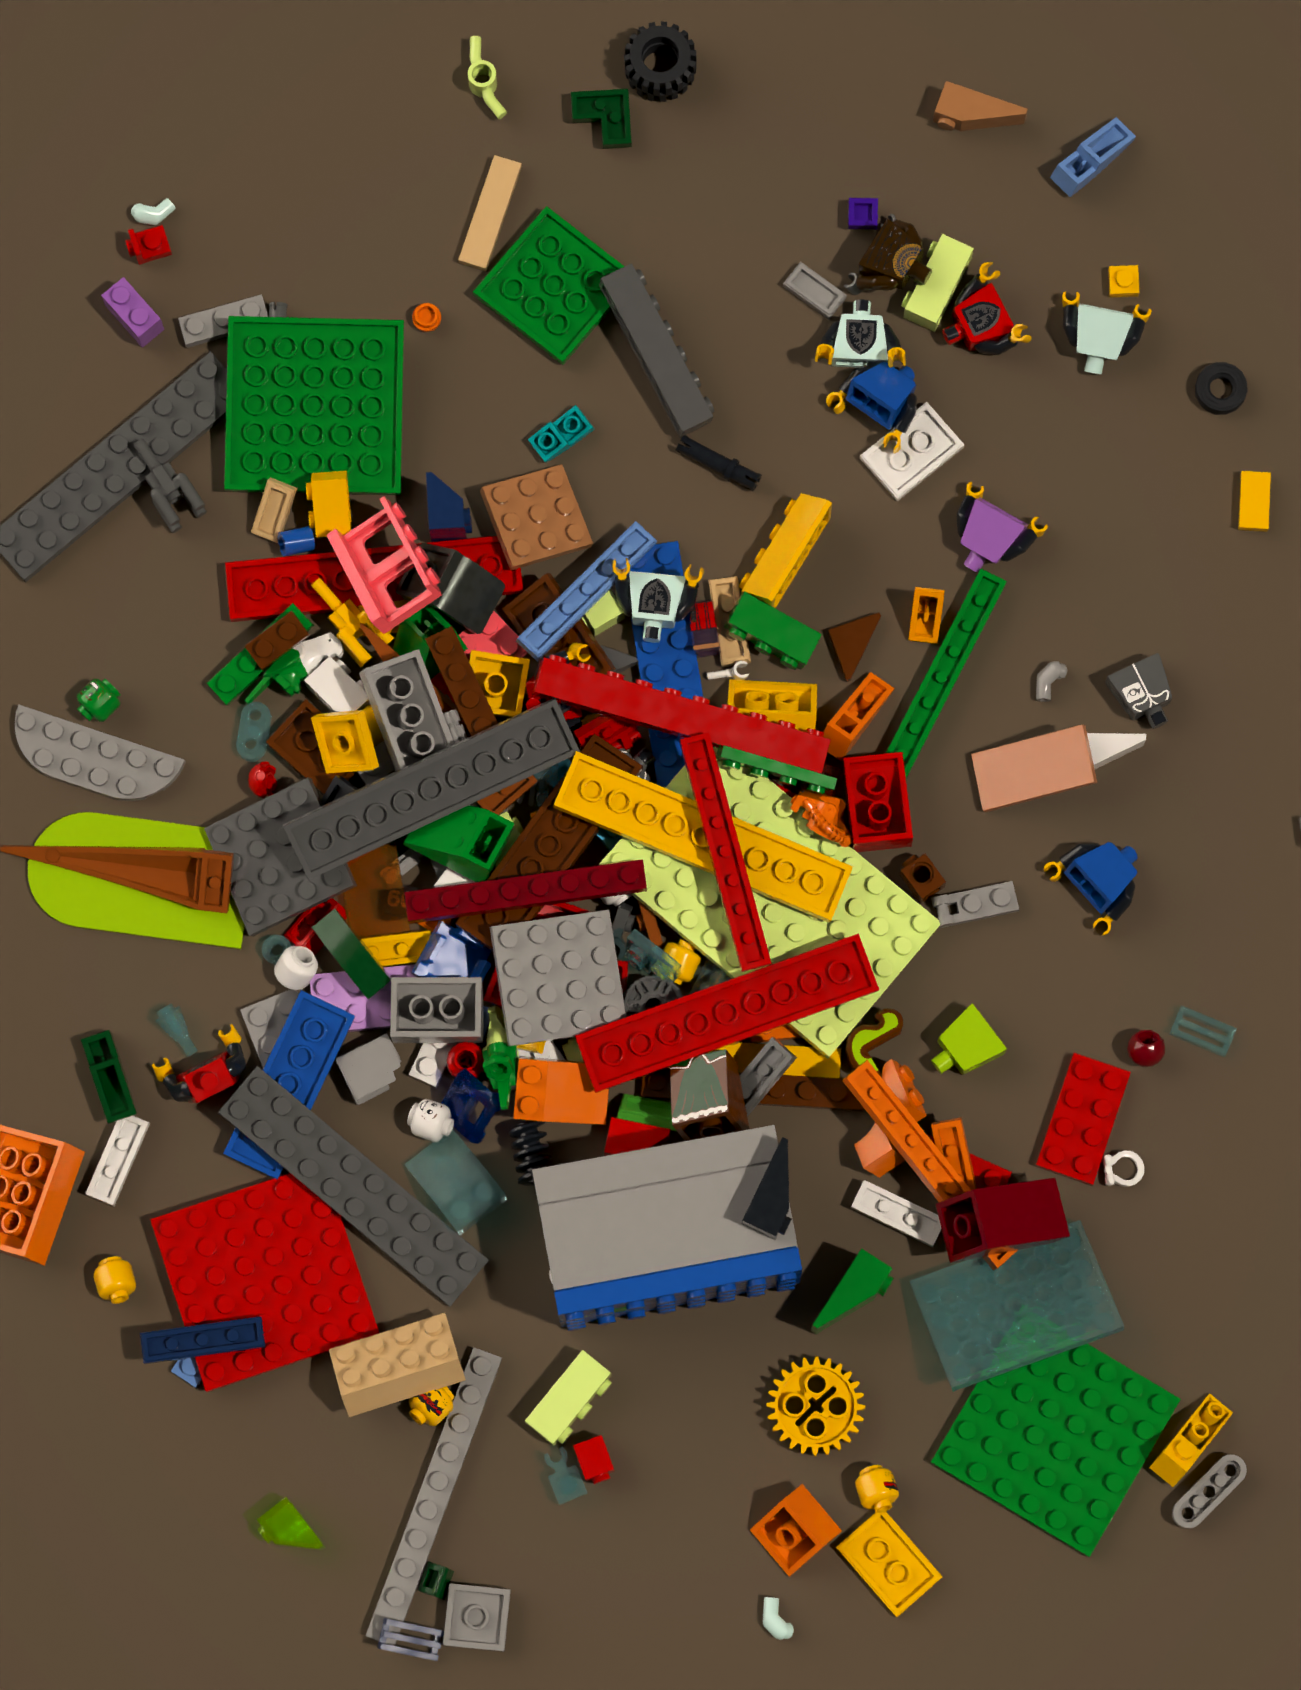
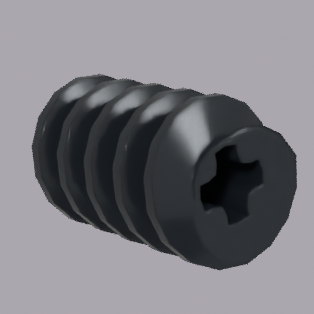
M543 1121L519 1123L514 1126V1129L509 1131V1137L517 1139L511 1143V1148L519 1150V1152L513 1155V1159L517 1162H523L515 1167L517 1173L525 1174L517 1179L520 1185H535L532 1169L548 1167L544 1163L552 1159L551 1155L542 1154L543 1150L550 1147L548 1143L540 1142L541 1138L547 1136V1132L538 1131V1127L545 1124Z

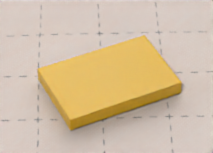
M886 1511L882 1513L875 1512L836 1547L896 1618L942 1578V1575Z

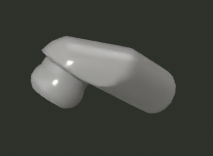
M1052 661L1037 674V701H1051V684L1056 679L1065 678L1067 675L1065 664L1059 661Z

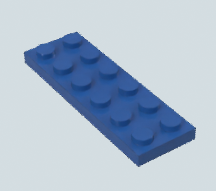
M301 990L263 1071L311 1110L355 1019V1015ZM237 1128L234 1129L223 1154L278 1179L283 1167Z

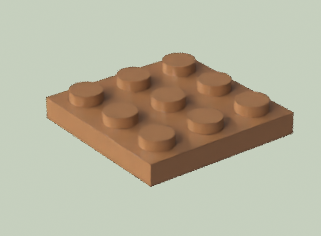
M562 464L483 486L480 490L510 571L587 549L593 544Z

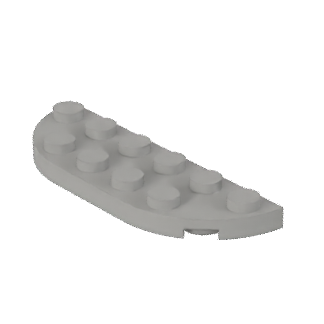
M19 704L16 710L15 734L17 742L26 759L36 770L54 780L111 799L139 801L147 799L146 797L154 795L161 790L164 791L177 779L186 763L184 759Z

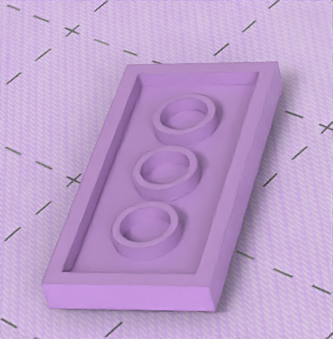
M415 964L383 967L391 977H416L411 974ZM345 971L315 974L310 981L311 995L355 1015V1019L348 1032L390 1028L391 981L369 999L366 998Z

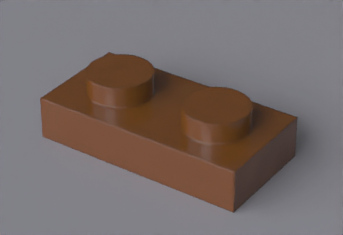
M290 611L244 647L261 670H264L309 637L310 634L295 613Z

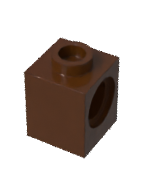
M926 853L919 858L915 854L902 864L904 868L900 872V877L920 904L945 888V879ZM917 870H924L928 873L929 880L919 883L914 879L913 873Z

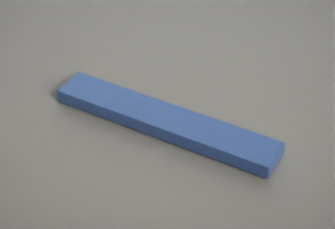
M635 521L517 638L516 642L536 661H539L615 585V577L617 575L613 572V560L616 559V567L618 569H624L627 566L626 558H628L631 569L656 545L657 540Z

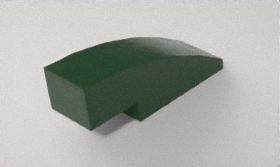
M336 908L312 926L330 953L367 999L371 998L391 981V976Z
M107 1030L81 1039L108 1124L136 1115L134 1101L112 1032Z

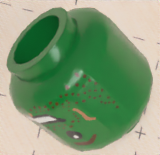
M105 678L102 681L93 679L77 694V701L80 704L77 710L89 722L93 718L99 722H104L119 708L120 700L118 697L121 694Z

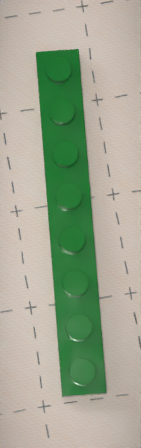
M980 569L886 752H903L906 779L1007 584L1006 580L983 569Z

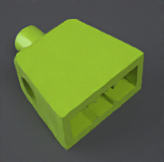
M972 1003L938 1038L937 1042L943 1051L931 1059V1062L940 1074H943L955 1065L959 1072L964 1075L1004 1055L1007 1048Z

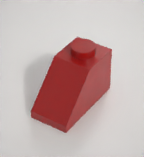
M611 1117L604 1156L660 1146L670 1139L671 1129Z

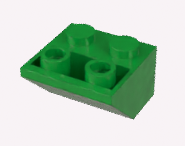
M427 605L399 624L393 650L401 656L419 649L431 680L440 672V669L425 638L447 629L451 625L432 606ZM456 633L463 650L466 651L468 648Z

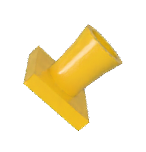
M371 705L365 706L362 710L320 713L311 717L326 774L369 771L379 767L374 746L384 741Z

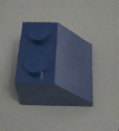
M426 472L431 542L467 539V533H472L470 508H464L463 498L435 474Z

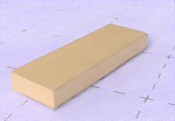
M738 577L708 580L717 627V642L720 644L718 649L721 667L734 666L738 661L751 663L748 640L739 641L728 634L729 630L724 628L740 597Z

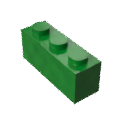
M744 592L739 597L724 625V628L729 630L728 634L739 641L748 640L755 644L754 648L757 651L768 656L770 654L777 656L781 659V664L793 670H796V668L801 670L807 664L822 635L747 592Z

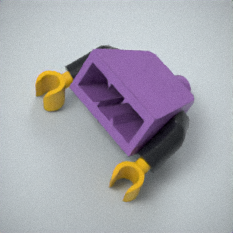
M969 482L966 488V496H964L956 513L957 533L962 538L960 544L971 550L964 562L966 567L979 572L986 559L995 564L1000 560L1008 562L1025 553L1037 537H1041L1048 528L1047 524L1043 529H1037L1034 525L1039 517H1034L1030 524H1027L982 499L984 486H981L979 492H972L973 482Z

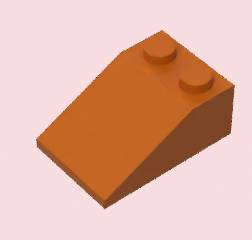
M521 1056L518 1060L513 1119L606 1125L609 1089L595 1093L584 1062Z

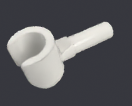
M738 661L730 669L708 672L707 678L710 680L732 677L734 680H745L749 674L740 675L736 668L746 667L748 663Z

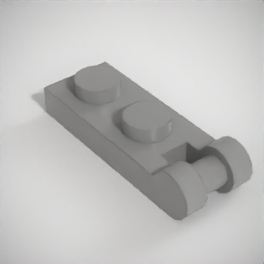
M1013 881L931 898L933 908H936L938 913L937 919L940 922L938 928L1019 912ZM956 904L958 914L950 915L948 906Z

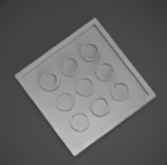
M609 910L490 927L508 1047L575 1037V1035L626 1017Z

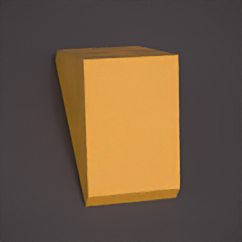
M915 587L908 640L938 644L945 590Z

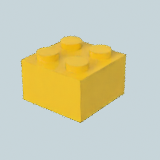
M471 650L469 663L495 717L509 719L522 712L530 659Z

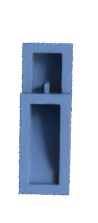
M1115 117L1083 141L1074 153L1060 162L1050 178L1069 197H1072L1118 157L1135 140L1136 136Z

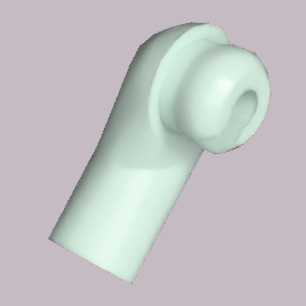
M166 198L156 207L141 203L135 204L131 209V214L139 223L157 225L171 214L176 207Z

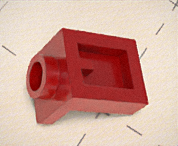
M163 225L137 233L134 232V229L128 230L130 239L125 240L130 257L136 256L139 265L172 255Z

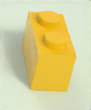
M347 471L312 473L311 482L306 483L307 500H313V511H309L310 528H315L316 538L327 537L326 535L334 529H337L344 536L352 530Z

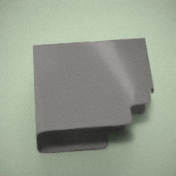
M387 1034L336 1058L337 1064L357 1105L388 1091L390 1088L388 1084L396 1080L393 1071L401 1066L400 1056Z

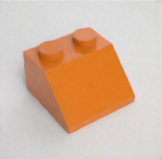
M803 1484L780 1501L750 1529L752 1534L789 1577L842 1532Z

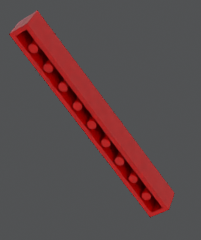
M550 655L549 658L544 657L540 662L532 691L534 696L548 700L556 698L558 703L681 738L709 732L713 747L719 748L725 745L822 774L831 739L824 738V732L810 728L803 732L795 729L796 725L791 722L779 720L778 724L767 721V716L755 712H750L749 716L738 713L739 708L727 704H722L721 708L709 705L710 700L700 696H693L692 699L681 697L682 692L676 689L666 687L664 691L653 689V684L648 681L636 679L635 683L624 680V675L607 671L606 675L595 672L596 667L588 664L578 663V667L566 664L567 659L557 655Z

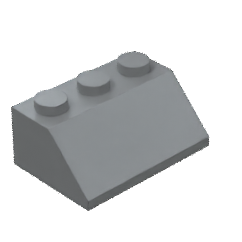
M391 977L390 1037L393 1043H483L484 1007L482 977Z

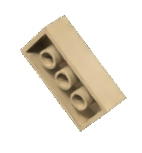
M445 1313L329 1349L340 1394L349 1417L466 1380Z

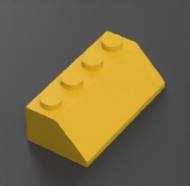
M802 493L797 500L791 499L784 511L787 517L782 525L778 523L775 525L769 536V539L772 541L767 550L761 548L754 560V563L757 564L752 574L747 572L739 585V588L742 589L741 595L747 592L774 608L777 607L829 522L832 502Z

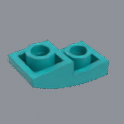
M575 405L555 422L552 423L550 421L531 436L528 441L544 462L547 463L578 443L595 428L581 409Z

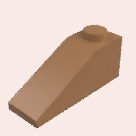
M946 81L934 112L933 122L937 123L942 129L949 131L954 129L965 131L1020 125L1025 123L1028 109Z

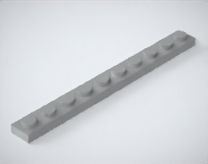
M473 1347L464 1371L466 1380L459 1384L453 1400V1410L447 1416L367 1630L366 1636L379 1641L384 1618L405 1621L502 1357ZM390 1626L388 1632L400 1634L402 1628ZM387 1638L386 1644L396 1645L397 1643L395 1639Z

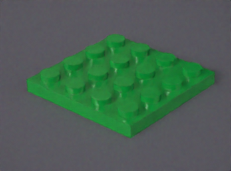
M546 206L473 291V296L560 364L564 365L611 309L599 287L600 279L625 266Z

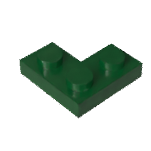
M628 89L571 92L573 123L601 122L603 149L632 147Z

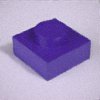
M849 198L848 229L877 230L878 198Z

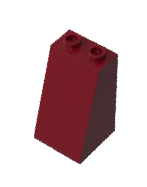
M1056 1178L973 1189L936 1203L950 1263L1050 1244L1070 1237Z

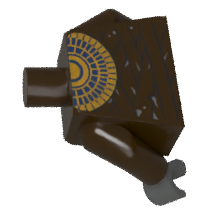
M893 214L888 216L889 219L884 224H880V231L859 262V274L862 276L858 277L853 272L848 275L853 283L850 285L845 284L844 287L851 294L858 295L863 290L903 289L910 278L923 285L926 284L931 276L932 269L920 263L924 254L923 242L913 224L897 220Z

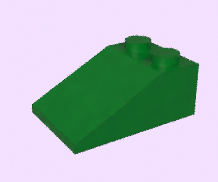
M861 1248L813 1323L811 1332L818 1334L872 1302L877 1294L883 1297L894 1279L890 1276L892 1267Z

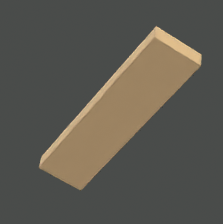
M494 155L458 259L460 264L487 271L522 168V163Z

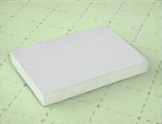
M926 402L916 410V414L907 432L901 434V449L897 453L893 452L897 441L890 440L886 448H884V437H882L860 455V460L898 502L962 450L964 443Z

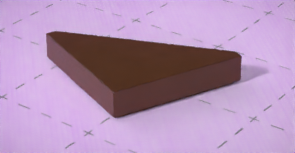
M880 612L828 630L846 682L851 681L881 619Z

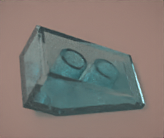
M452 1129L449 1136L444 1135L440 1141L433 1142L404 1164L459 1235L463 1234L507 1200L505 1193L454 1129Z

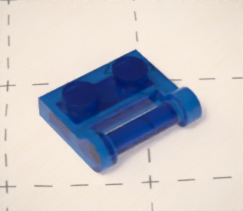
M466 1068L457 1074L441 1104L448 1106L451 1111V1119H454L453 1127L474 1144L482 1142L486 1135L485 1129L493 1115L501 1109L499 1093L491 1092ZM480 1101L485 1107L476 1123L472 1124L469 1118Z

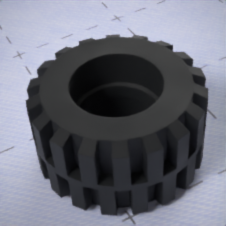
M661 21V26H655V22L649 23L648 29L642 26L638 28V35L634 33L629 38L630 44H626L624 55L626 79H629L631 88H637V94L641 97L647 94L648 100L654 101L655 97H660V102H666V97L671 96L672 100L678 98L679 91L684 94L688 90V84L692 85L694 74H696V50H694L693 40H688V33L685 30L679 32L678 25L673 24L672 27H667V22ZM663 51L673 55L677 63L668 71L655 72L644 64V60L654 52Z

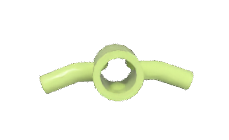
M471 36L469 54L471 66L468 69L469 88L476 96L483 97L486 105L498 119H501L507 114V111L494 96L497 88L496 69L489 61L481 59V37ZM479 75L489 76V81L485 83H479L474 80Z

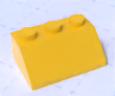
M729 679L728 705L739 708L738 713L748 716L750 712L767 716V721L778 724L779 720L791 722L796 725L795 729L806 732L807 728L816 730L817 684Z

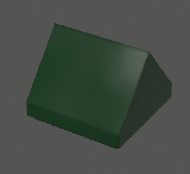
M428 1562L418 1591L444 1600L454 1571Z

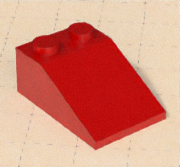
M903 752L843 758L849 828L853 839L852 848L856 852L912 847L913 832Z

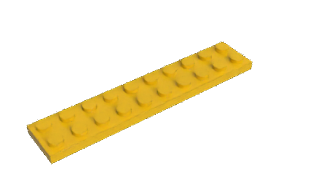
M576 751L553 808L715 875L695 800ZM732 816L752 891L830 923L853 866Z

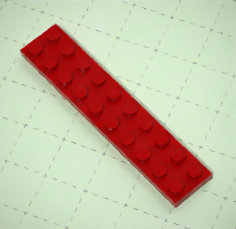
M497 536L428 542V544L457 550L504 582L505 589L502 595L521 594L523 592L521 568L510 571ZM404 545L367 548L366 550L373 563L378 564ZM335 552L225 562L231 622L277 618L292 603L304 615L334 612L311 586L318 578L322 579L342 604L350 599L358 609V606L362 605ZM403 575L387 586L393 601L405 600L396 594V588Z
M858 933L575 1035V1039L594 1091L598 1093L690 1058L709 1053L879 991V987Z

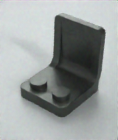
M421 543L419 546L422 547L429 558V561L426 562L428 568L431 567L441 581L437 585L442 596L430 603L429 606L440 610L472 633H482L505 589L504 582L457 550ZM415 566L404 573L396 588V594L409 601L427 590Z

